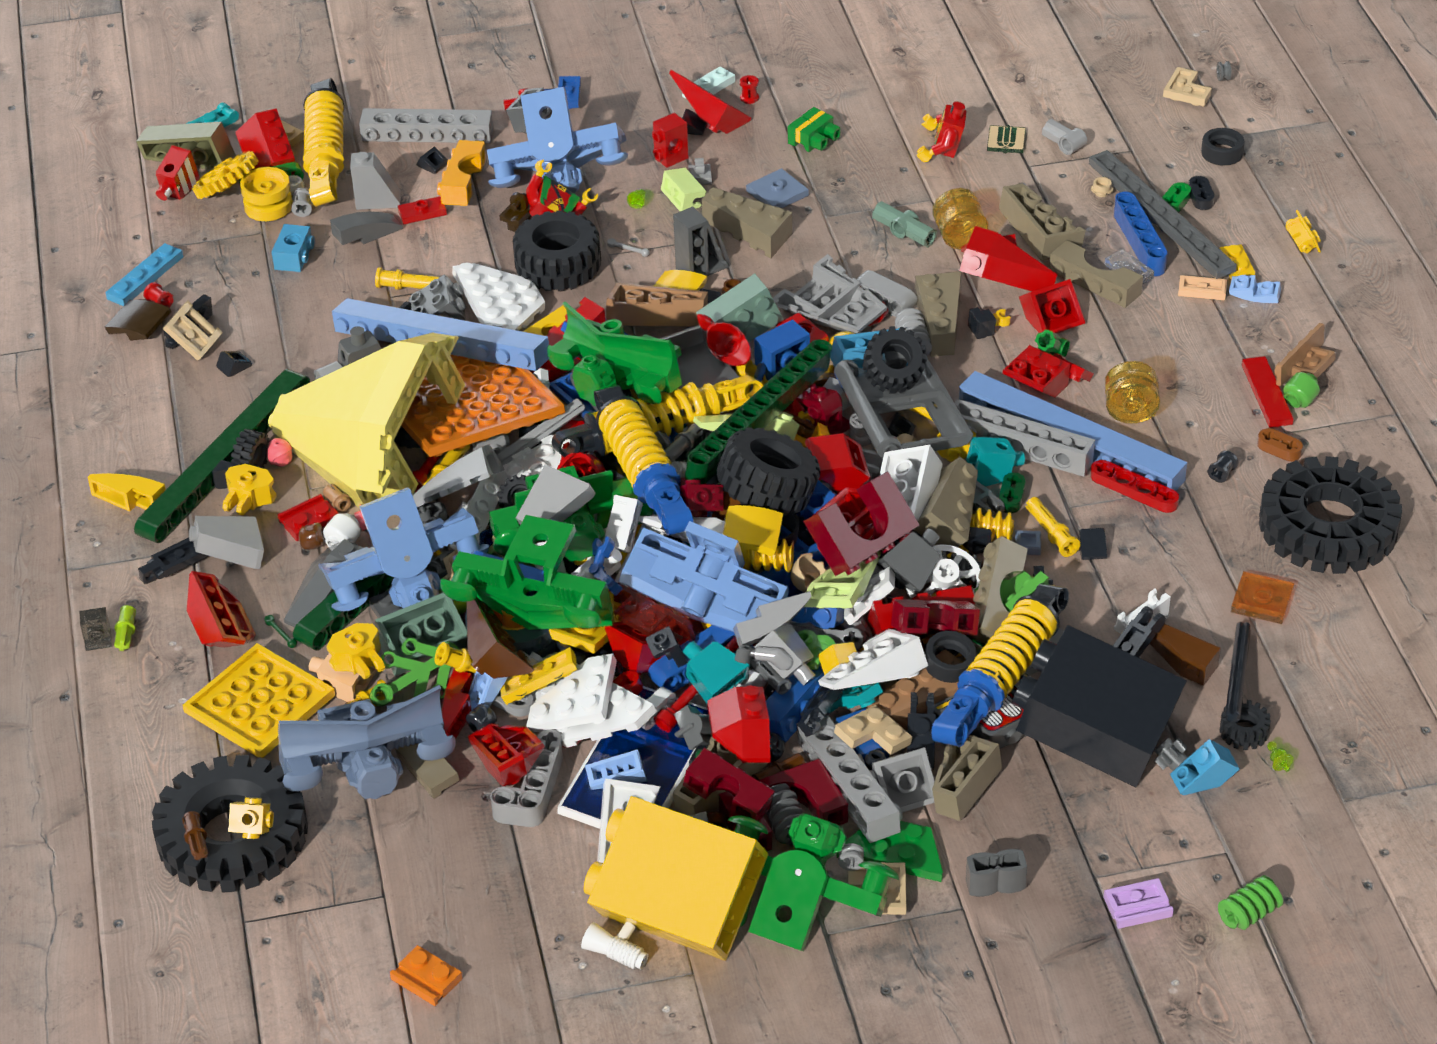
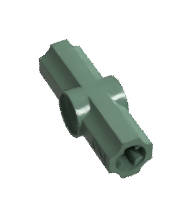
M881 201L876 204L872 212V218L890 227L892 234L897 238L901 239L907 236L928 248L937 237V230L920 222L918 216L911 210H906L903 213Z

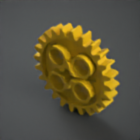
M253 151L243 152L234 158L230 157L216 165L213 170L204 174L193 185L192 190L198 199L207 198L216 192H223L233 184H236L237 180L243 178L251 169L255 168L259 160Z

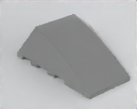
M828 254L813 265L812 280L795 294L784 288L773 297L775 304L780 309L794 315L800 313L811 322L825 327L856 334L860 333L887 310V306L868 289L864 290L860 287V282L857 279H851L841 265H835L833 258Z
M490 444L457 460L421 487L413 495L416 507L505 470Z

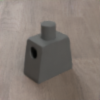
M360 326L353 327L350 330L351 337L340 340L338 344V363L345 367L381 350L380 345L370 331H364V328Z
M929 528L921 537L911 532L901 542H898L895 547L884 554L877 563L884 569L890 567L895 573V579L913 594H916L924 587L940 558V554L932 548L940 537Z

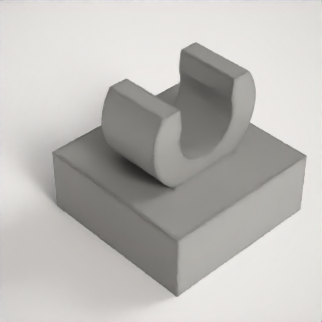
M695 158V165H688V171L701 185L712 184L710 164H704V158Z

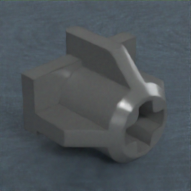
M690 705L674 713L680 727L675 736L677 738H684L689 750H694L700 745L710 744L712 731L708 714H702L696 707H691Z

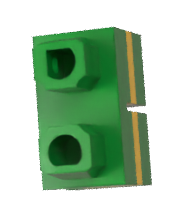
M816 107L811 108L788 125V144L796 146L800 143L804 145L807 152L812 151L814 148L822 151L828 145V138L834 141L840 138V127L833 124V116Z

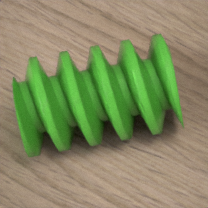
M1263 875L1253 880L1252 883H1248L1244 888H1240L1236 893L1228 896L1227 899L1220 901L1218 912L1226 926L1231 929L1238 927L1245 930L1249 927V924H1255L1258 918L1262 919L1266 916V913H1272L1275 908L1281 907L1283 905V898L1274 881L1268 876Z

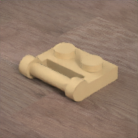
M187 300L163 327V330L198 361L223 332L218 327H213L192 307L193 304ZM185 314H187L196 324H198L209 335V337L202 330H200L190 319H188L185 316Z

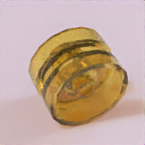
M1127 361L1117 364L1109 370L1105 377L1106 408L1109 415L1115 420L1123 423L1137 424L1147 421L1156 414L1160 406V393L1158 390V376L1153 368L1139 361Z

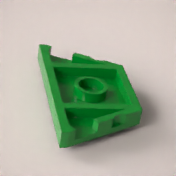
M900 821V833L869 843L862 831L858 830L845 842V844L854 843L860 845L864 849V861L905 863V874L942 882L943 870L931 827Z

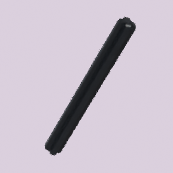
M1240 621L1236 624L1225 719L1228 722L1234 721L1236 723L1240 720L1251 632V625L1248 622L1242 623Z

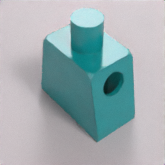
M972 437L966 462L972 464L978 470L977 481L986 487L1002 483L1004 476L1012 473L1013 466L1024 465L1025 455L1023 451H1014L1010 442L1005 438Z
M692 641L683 650V653L690 659L687 663L686 676L706 703L707 700L736 687L748 677L749 664L735 661L736 654L718 642L714 641L702 649L695 641Z

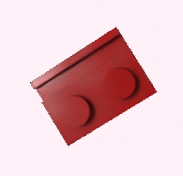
M319 494L277 515L280 524L282 523L296 541H299V530L302 526L320 523L325 528L333 516L339 513L327 500L323 499L322 494Z

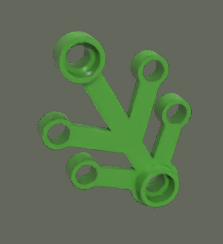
M408 638L402 644L404 654L413 655L420 653L433 658L424 663L396 656L391 651L383 653L381 659L384 662L385 669H390L394 666L410 670V672L388 685L385 683L377 684L370 692V699L376 706H385L392 700L393 694L417 680L414 698L426 692L430 672L439 667L437 682L432 688L440 685L443 690V695L440 696V700H442L445 696L448 675L452 667L435 664V653L438 646L419 643L414 638ZM445 642L448 643L450 647L459 650V648L455 644L451 642ZM407 643H412L415 649L413 651L408 650L406 647ZM390 656L393 660L392 664H387L384 661V657ZM382 692L385 696V699H377L376 693Z

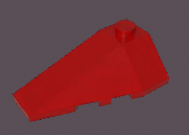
M670 70L669 74L700 119L708 123L706 126L708 129L715 133H718L720 130L728 134L750 122V116L724 102L681 74Z
M979 226L974 227L959 270L1031 292L1055 284L1058 275L1000 233Z

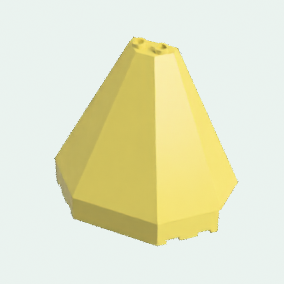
M433 332L401 340L292 392L282 394L273 413L269 417V427L272 428V433L276 438L288 441L295 455L327 482L335 484L342 493H346L350 497V501L358 508L360 504H366L407 487L410 488L413 496L418 482L400 453L394 439L425 376L430 384L439 386L447 403L457 404L465 383L450 355L459 337Z

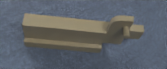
M419 743L410 744L409 747L405 745L403 748H395L398 758L433 799L442 794L441 791L459 781L458 773L445 758L422 760L417 754Z

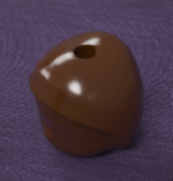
M320 523L300 528L299 540L301 548L313 550L324 545L326 541L323 535L324 528Z

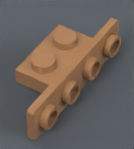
M1319 323L1313 330H1310L1308 335L1303 340H1300L1298 345L1292 351H1289L1281 362L1277 363L1274 372L1275 376H1277L1276 385L1282 386L1297 372L1311 373L1318 378L1335 361L1334 351L1320 348L1324 343L1323 323Z

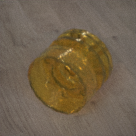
M951 189L936 199L932 214L945 244L951 248L961 250V247L969 242L975 226L988 229V221L976 195L969 189Z

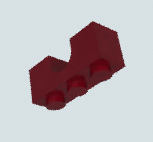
M894 599L891 626L901 633L927 634V629L956 631L964 635H977L980 609L970 602Z
M706 748L700 752L686 769L683 781L684 787L705 800L716 790L730 792L734 798L729 815L746 816L760 821L771 807L775 792L767 784L757 781L746 774L743 769L733 766L719 754L712 753Z

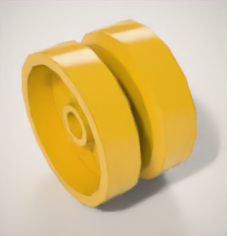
M262 167L250 171L241 179L240 186L244 210L248 217L257 221H274L286 216L291 211L293 204L289 176L285 171L274 167Z

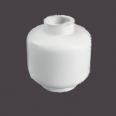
M348 513L333 516L323 530L328 547L344 539L355 543L361 534L359 521Z

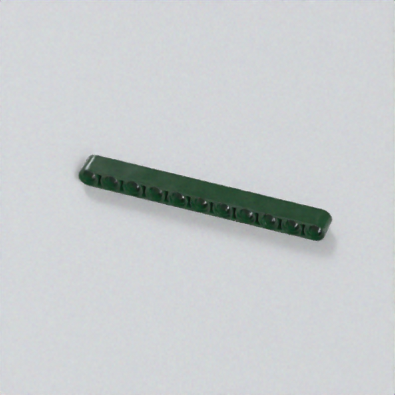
M821 339L812 341L692 450L687 458L685 480H701V484L707 483L717 473L719 462L730 436L741 429H765L826 372L830 364L831 343Z
M290 369L283 370L139 516L134 526L135 535L155 543L164 541L215 488L212 471L221 460L231 462L234 458L231 457V454L235 450L233 445L237 444L236 438L240 437L239 433L241 431L244 432V429H251L267 434L272 429L269 427L268 420L278 403L279 397L282 394H287L309 384L310 378L307 375Z

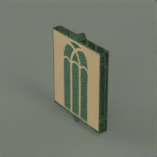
M990 125L987 151L1003 152L1004 154L1007 152L1023 153L1026 127Z

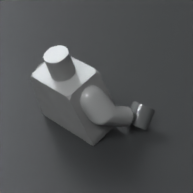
M790 623L772 630L764 639L757 643L754 647L755 649L750 645L743 644L736 651L735 661L748 664L751 656L755 657V660L767 661L783 679L795 675L803 686L816 676L807 665L814 656Z

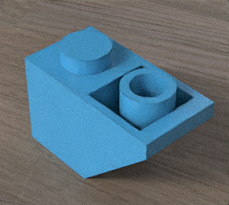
M1209 739L1171 772L1170 776L1180 794L1188 795L1220 787L1240 768L1229 749Z

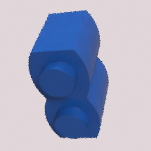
M803 607L791 621L796 623L810 622L816 627L831 629L844 623V609Z

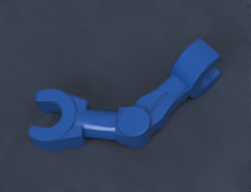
M609 536L605 538L604 543L596 538L592 543V555L595 558L593 564L589 567V572L597 580L607 582L608 589L616 596L623 588L607 575L604 570L605 567H603L605 558H609L615 547V542Z

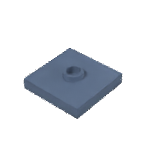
M782 168L746 185V191L758 201L779 208H784L809 196V189Z

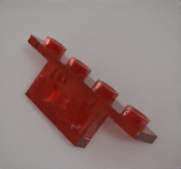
M618 582L623 589L618 593L622 604L614 611L616 619L646 636H650L669 626L673 632L691 642L696 639L692 629L693 624L687 617H680L669 607H662L652 598L644 597L636 590Z

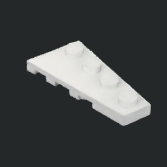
M605 778L598 862L604 863L612 843L606 840V828L612 813L617 808L625 810L631 796L654 804L660 786Z

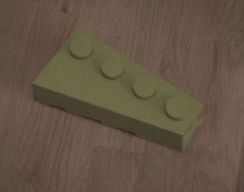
M222 122L147 126L136 140L144 159L162 162L173 145L191 150L195 164L201 166V169L210 170V168H214L222 161L236 156Z

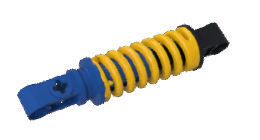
M620 385L594 391V400L598 409L596 416L597 427L608 441L613 454L631 483L634 494L638 496L639 501L647 503L650 508L655 510L667 536L684 532L689 521H694L689 507L686 506L680 495V487L678 485L680 483V475L671 464L652 427L645 418L639 402L632 397L624 396Z
M1040 583L1031 596L1020 597L1015 602L1013 610L1010 611L1007 618L1001 623V626L995 631L994 635L988 640L966 671L962 672L959 676L958 690L955 692L954 698L933 723L931 734L935 742L958 747L963 746L980 720L986 717L990 711H997L1002 707L1007 694L1013 690L1014 685L1025 674L1027 667L1032 664L1044 638L1049 640L1059 630V614L1066 608L1069 600L1067 588Z

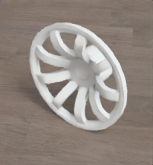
M935 545L932 547L940 554V558L926 583L930 582L931 584L923 593L932 594L935 590L940 591L967 586L960 578H969L975 575L977 580L976 588L979 586L980 580L978 576L981 569L970 554L951 545ZM941 551H950L957 555L954 560L943 559ZM962 558H965L973 568L967 571H960L958 565ZM906 588L910 599L916 596V594H913Z

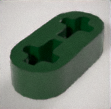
M1008 473L1003 478L999 499L1004 503L1005 509L1003 512L1016 513L1021 509L1026 481L1025 477L1020 473Z

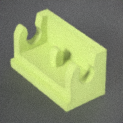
M686 168L664 171L661 190L679 211L690 207L695 209L701 207L702 204L700 202L693 203V200L704 197L706 190Z

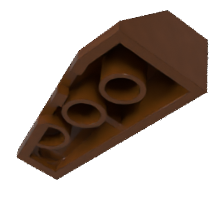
M478 597L473 601L467 602L468 653L473 661L471 663L472 667L481 675L486 673L493 679L531 674L534 668L528 657L522 650L516 651L517 649L513 645L515 640L502 628L503 624L491 608Z

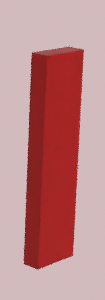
M1266 356L1242 359L1241 366L1268 427L1293 425L1294 418L1280 387L1276 385V378Z

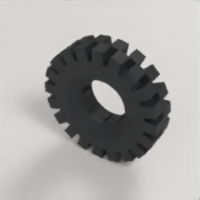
M1316 456L1305 458L1304 466H1302L1296 460L1286 464V470L1279 468L1272 474V480H1267L1262 493L1259 513L1260 531L1264 532L1263 538L1268 546L1275 545L1274 552L1280 557L1285 558L1292 554L1290 563L1302 568L1308 560H1311V571L1324 573L1325 565L1331 564L1333 574H1346L1348 563L1354 572L1366 569L1367 562L1372 566L1383 561V555L1388 556L1394 549L1402 517V504H1399L1400 496L1397 490H1391L1392 483L1385 476L1377 479L1378 471L1367 466L1361 472H1358L1359 462L1347 459L1343 467H1338V457L1326 456L1325 464L1321 466ZM1317 501H1336L1348 506L1355 514L1353 518L1346 521L1329 522L1310 514L1307 506Z
M236 755L233 766L228 765L227 756L213 758V770H209L204 761L191 766L193 778L182 771L172 779L174 788L165 786L159 794L161 803L155 802L152 811L154 820H151L161 862L164 861L165 869L172 876L178 874L179 882L191 887L197 881L199 890L212 892L217 881H219L221 891L225 893L236 892L237 880L242 879L247 890L260 886L258 873H261L270 881L280 875L278 864L288 868L296 860L295 851L301 852L306 842L304 834H308V821L302 792L290 791L284 787L283 778L285 774L280 765L272 769L270 760L258 757L252 766L250 755ZM246 797L262 798V803L270 804V811L274 813L272 828H269V832L260 834L259 839L240 838L232 841H217L207 837L205 840L208 850L207 857L200 860L194 859L190 846L184 839L186 831L182 817L185 818V813L190 811L198 812L201 818V825L205 828L216 816L230 812V803L245 802Z

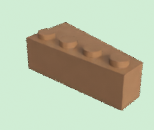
M616 283L607 297L606 321L616 319L620 320L622 325L695 327L699 325L696 312L708 305V292Z
M946 649L936 655V658L946 664L957 665L963 663ZM923 668L917 676L902 678L875 697L876 701L869 705L868 708L874 705L878 706L906 731L908 730L911 692H917L918 696L916 713L927 714L926 697L928 693H934V704L953 696L958 690V682H942L931 676L926 668Z

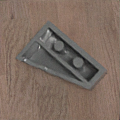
M694 207L673 214L676 270L691 271L709 276L729 267L715 241L716 238L710 224L703 215Z

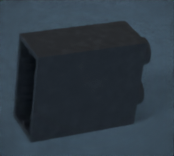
M1067 625L1057 644L1045 638L1042 641L1031 665V668L1041 672L1039 679H1034L1025 674L1016 690L1011 704L1024 710L1016 731L1136 788L1187 680Z

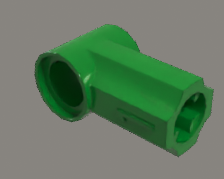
M1046 329L1041 333H1037L1035 339L1038 349L1051 355L1067 356L1070 347L1068 339L1059 337L1054 332Z

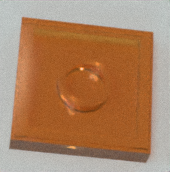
M1243 571L1231 606V613L1282 624L1294 589V583Z

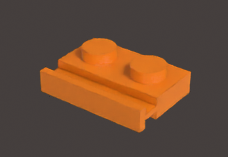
M418 945L399 963V967L396 970L392 969L390 971L391 980L433 1006H436L438 1000L441 997L444 998L463 979L460 970Z

